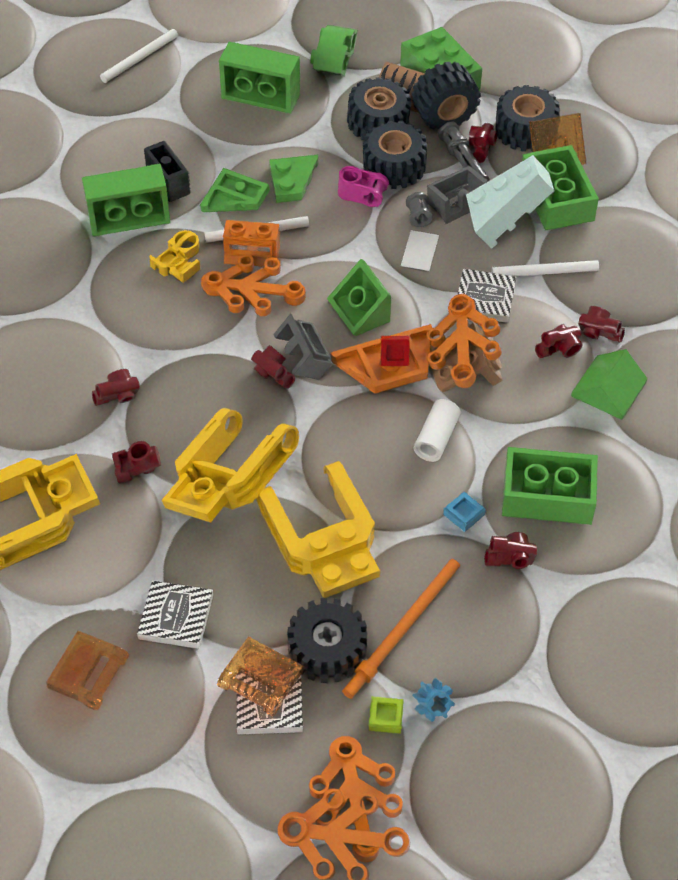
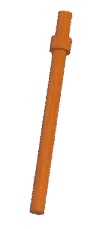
M455 559L448 561L368 660H363L355 669L354 677L342 690L346 697L352 699L365 682L369 683L378 673L377 668L459 569L460 564Z

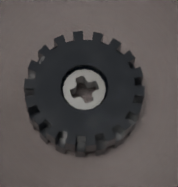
M320 598V604L318 605L315 604L314 600L307 602L308 609L305 610L301 606L297 610V617L292 616L290 627H288L287 631L288 654H290L292 665L297 664V669H301V675L307 671L308 679L312 681L315 680L316 676L321 677V683H328V678L334 677L335 683L340 682L342 674H345L347 678L353 675V668L356 669L362 662V659L365 660L367 654L368 632L365 620L362 621V614L358 610L353 613V605L348 602L344 607L341 606L340 599L334 598L333 604L327 603V598ZM328 633L332 637V642L326 643L325 639H322L323 634L326 635Z

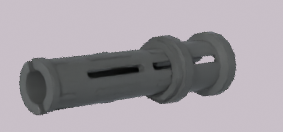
M448 122L444 124L438 131V137L447 144L449 154L457 157L463 168L470 166L489 181L490 178L470 151L469 141L460 134L457 123Z

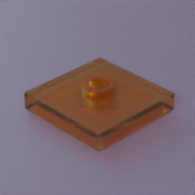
M581 113L529 121L533 152L572 145L581 164H587Z

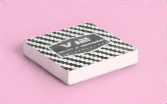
M463 269L458 294H466L471 297L476 304V310L488 318H495L499 322L508 323L516 276Z
M152 581L137 632L138 639L200 649L213 599V590Z
M301 669L237 671V734L303 732Z

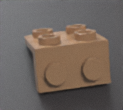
M475 323L469 325V328L488 340L493 341L492 337H487ZM469 342L470 364L473 366L476 375L481 373L493 386L503 381L499 371L502 369L499 358L488 360L483 350ZM431 346L430 352L436 350L438 347ZM457 346L445 357L446 364L443 368L439 370L432 369L437 387L442 392L457 386L451 376L452 368L458 364Z

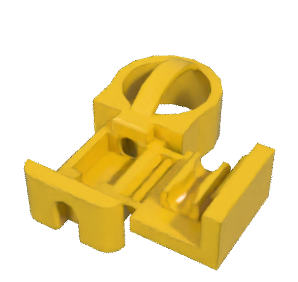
M187 230L176 233L168 241L167 250L156 258L152 255L149 256L150 267L154 270L159 268V273L163 276H168L169 271L171 275L182 283L186 282L200 270V261L198 259L188 262L190 258L199 252L198 236L194 232ZM185 241L194 243L189 248H181Z

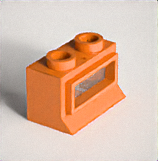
M226 220L223 234L224 264L237 265L238 258L242 255L252 256L254 266L264 267V262L269 258L278 259L280 249L279 224Z

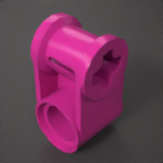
M354 166L341 168L338 179V195L341 199L365 204L369 207L381 205L383 200L382 194L389 186V180L386 176Z

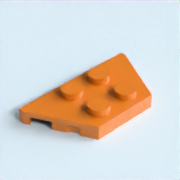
M429 324L390 335L409 336V366H381V338L331 352V361L375 394L427 379L429 368L427 356L431 348L427 339V333L432 329V325Z

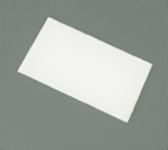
M411 230L401 266L429 271L439 235Z

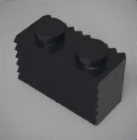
M161 141L144 149L146 166L161 164L167 188L168 202L175 201L191 193L189 172L166 141Z

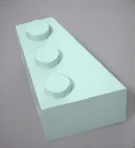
M533 155L466 194L475 233L491 249L498 244L496 239L507 229L511 232L516 227L515 222L525 212L530 214L554 192L549 172Z

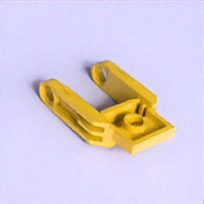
M220 409L176 459L175 466L179 480L163 497L162 502L165 508L211 523L223 507L233 510L253 503L297 448L299 442L298 429L295 426L284 423L278 425L270 435L263 439L236 472L234 469L214 463L240 433L243 424L242 416L235 410ZM230 417L229 426L226 430L225 424L227 419ZM285 433H286V438H285V441H284V443H283V437H284V435H285Z
M77 454L49 466L42 464L40 460L26 458L0 470V502L27 491L40 519L0 537V570L66 541L75 524L73 516L100 505L99 499Z
M340 461L325 465L323 470L324 474L328 476L334 490V497L347 520L309 533L304 538H298L271 486L265 487L256 498L260 512L290 570L304 576L311 574L323 598L380 577V569L369 551L374 541L375 522Z

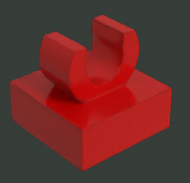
M381 336V366H409V336Z

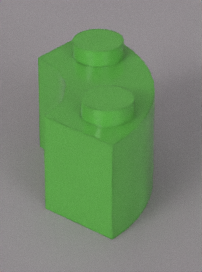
M327 25L325 28H321L317 50L313 49L311 53L310 63L313 64L312 69L345 76L349 59L354 54L358 30L334 25Z

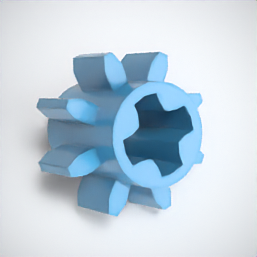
M434 678L432 684L420 682V689L412 695L419 703L415 707V711L420 715L425 714L426 718L431 722L435 720L436 716L447 718V712L452 706H455V703L449 697L453 689L447 685L443 686L442 682L437 678Z

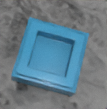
M465 492L461 493L443 509V515L464 532L486 513V509Z

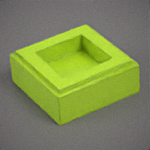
M371 696L369 731L401 734L404 699Z

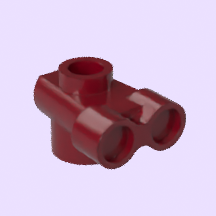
M484 123L481 127L471 126L469 131V146L476 148L473 155L478 163H483L486 160L490 146H495L497 142V131H494V126L490 123Z
M590 306L588 313H582L578 322L583 335L586 337L598 339L599 336L619 343L624 338L625 328H622V321L610 318V312L598 306Z
M561 324L553 330L543 332L541 343L535 346L536 355L539 358H545L557 351H560L565 358L575 355L583 346L579 340L581 337L580 329L577 326L566 327L565 324Z
M268 345L263 352L260 350L254 352L251 360L256 365L253 369L262 377L267 379L270 375L284 388H290L294 384L295 376L287 372V368L282 365L286 358L275 348Z
M128 369L116 370L107 376V382L95 385V390L92 391V399L95 406L106 404L118 399L119 403L128 402L134 399V394H137L139 391V381L137 377H131Z
M145 441L133 443L129 447L128 452L124 449L112 453L115 475L119 484L131 481L134 476L141 473H152L155 468L161 466L157 447H150Z
M513 532L506 537L492 536L489 549L485 551L484 562L486 566L500 567L501 565H512L516 569H523L533 564L537 555V546L534 543H529L527 534L523 532Z

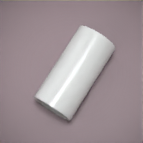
M438 399L434 402L413 447L414 452L420 458L431 462L438 461L441 458L461 415L460 408L455 403L446 399Z

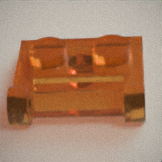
M77 631L46 682L47 687L50 690L80 701L93 710H98L103 703L102 696L120 665H125L129 658V653L121 647ZM101 657H108L109 660L91 690L84 688Z
M248 636L219 676L217 686L225 691L230 689L263 707V711L273 717L303 673V665ZM240 671L274 691L271 696H268L236 678V675Z

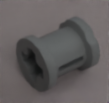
M415 192L406 199V206L411 213L409 221L415 227L427 226L433 220L432 212L428 209L429 198L423 192Z

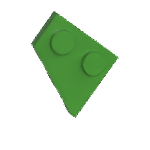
M318 154L269 160L276 203L303 199L306 187L311 182L312 172L318 166Z
M223 168L201 202V211L258 210L270 191L269 184Z

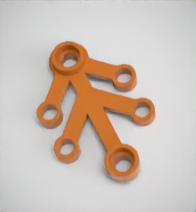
M250 255L240 256L237 265L223 272L211 271L204 274L201 278L202 289L210 296H220L232 313H240L244 310V299L240 295H233L230 290L239 291L255 308V313L259 316H267L271 313V302L267 298H260L256 293L284 296L285 302L292 306L302 304L306 298L305 287L299 281H290L287 285L260 282L280 273V261L276 258L267 259L264 262L263 268L241 280L233 278L242 273H249L254 269V259Z
M458 294L449 302V314L427 333L430 345L438 347L428 354L427 360L432 369L439 370L446 364L445 357L457 346L458 364L452 368L451 376L455 385L461 388H469L476 380V373L470 364L469 342L483 350L488 360L498 359L502 351L498 342L490 341L469 328L468 319L480 325L487 337L497 336L500 333V326L495 318H488L478 312L476 304L471 297L466 294ZM457 322V329L445 340L444 333Z
M350 736L336 738L329 748L331 761L321 775L312 777L309 782L311 796L316 799H322L324 793L329 789L331 782L343 770L345 781L338 790L345 797L344 805L349 800L351 807L356 803L359 795L368 792L377 798L378 807L382 809L387 817L395 818L399 816L403 807V801L400 796L382 793L358 778L356 769L357 767L375 777L377 784L380 786L388 787L395 781L394 767L388 763L379 765L363 755L361 744L355 738ZM349 748L351 752L343 754L340 752V749ZM383 771L389 772L391 776L387 779H384L380 777L379 774ZM321 783L325 786V788L321 791H317L313 788V786L315 784ZM335 793L329 805H336L339 802L338 794ZM365 798L369 802L373 803L372 798ZM362 801L361 805L362 808L365 810L364 801ZM389 802H395L398 804V808L391 810L386 805ZM342 808L336 811L329 810L325 814L330 815L332 819L328 822L318 819L316 825L327 826L336 819ZM364 814L354 822L355 830L370 832L367 815ZM352 844L353 855L361 862H371L379 854L380 848L378 847L364 848L361 845Z
M336 788L328 789L324 793L323 798L303 814L299 812L285 814L278 824V836L284 844L301 849L313 866L314 875L320 880L331 879L335 874V866L329 859L321 856L311 839L324 840L347 870L349 880H354L352 872L357 867H361L364 871V876L360 880H368V868L362 863H358L344 843L383 848L386 853L393 857L405 855L411 843L409 835L399 827H391L384 833L347 829L364 814L371 815L376 812L378 800L373 794L365 792L359 795L354 805L327 826L314 825L329 810H339L345 803V797L341 791ZM334 793L338 794L339 802L336 805H329V796ZM365 798H372L373 806L368 810H364L361 805L362 801ZM293 824H300L301 832L297 836L290 834V828ZM394 837L402 838L403 845L401 848L393 849L391 847V840ZM322 863H328L330 866V871L325 876H321L318 872V868Z

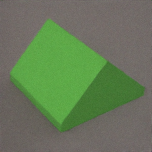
M360 259L327 298L355 336L389 323L391 317L390 293L367 263Z
M627 349L597 355L572 391L571 396L622 420L647 383L648 378Z

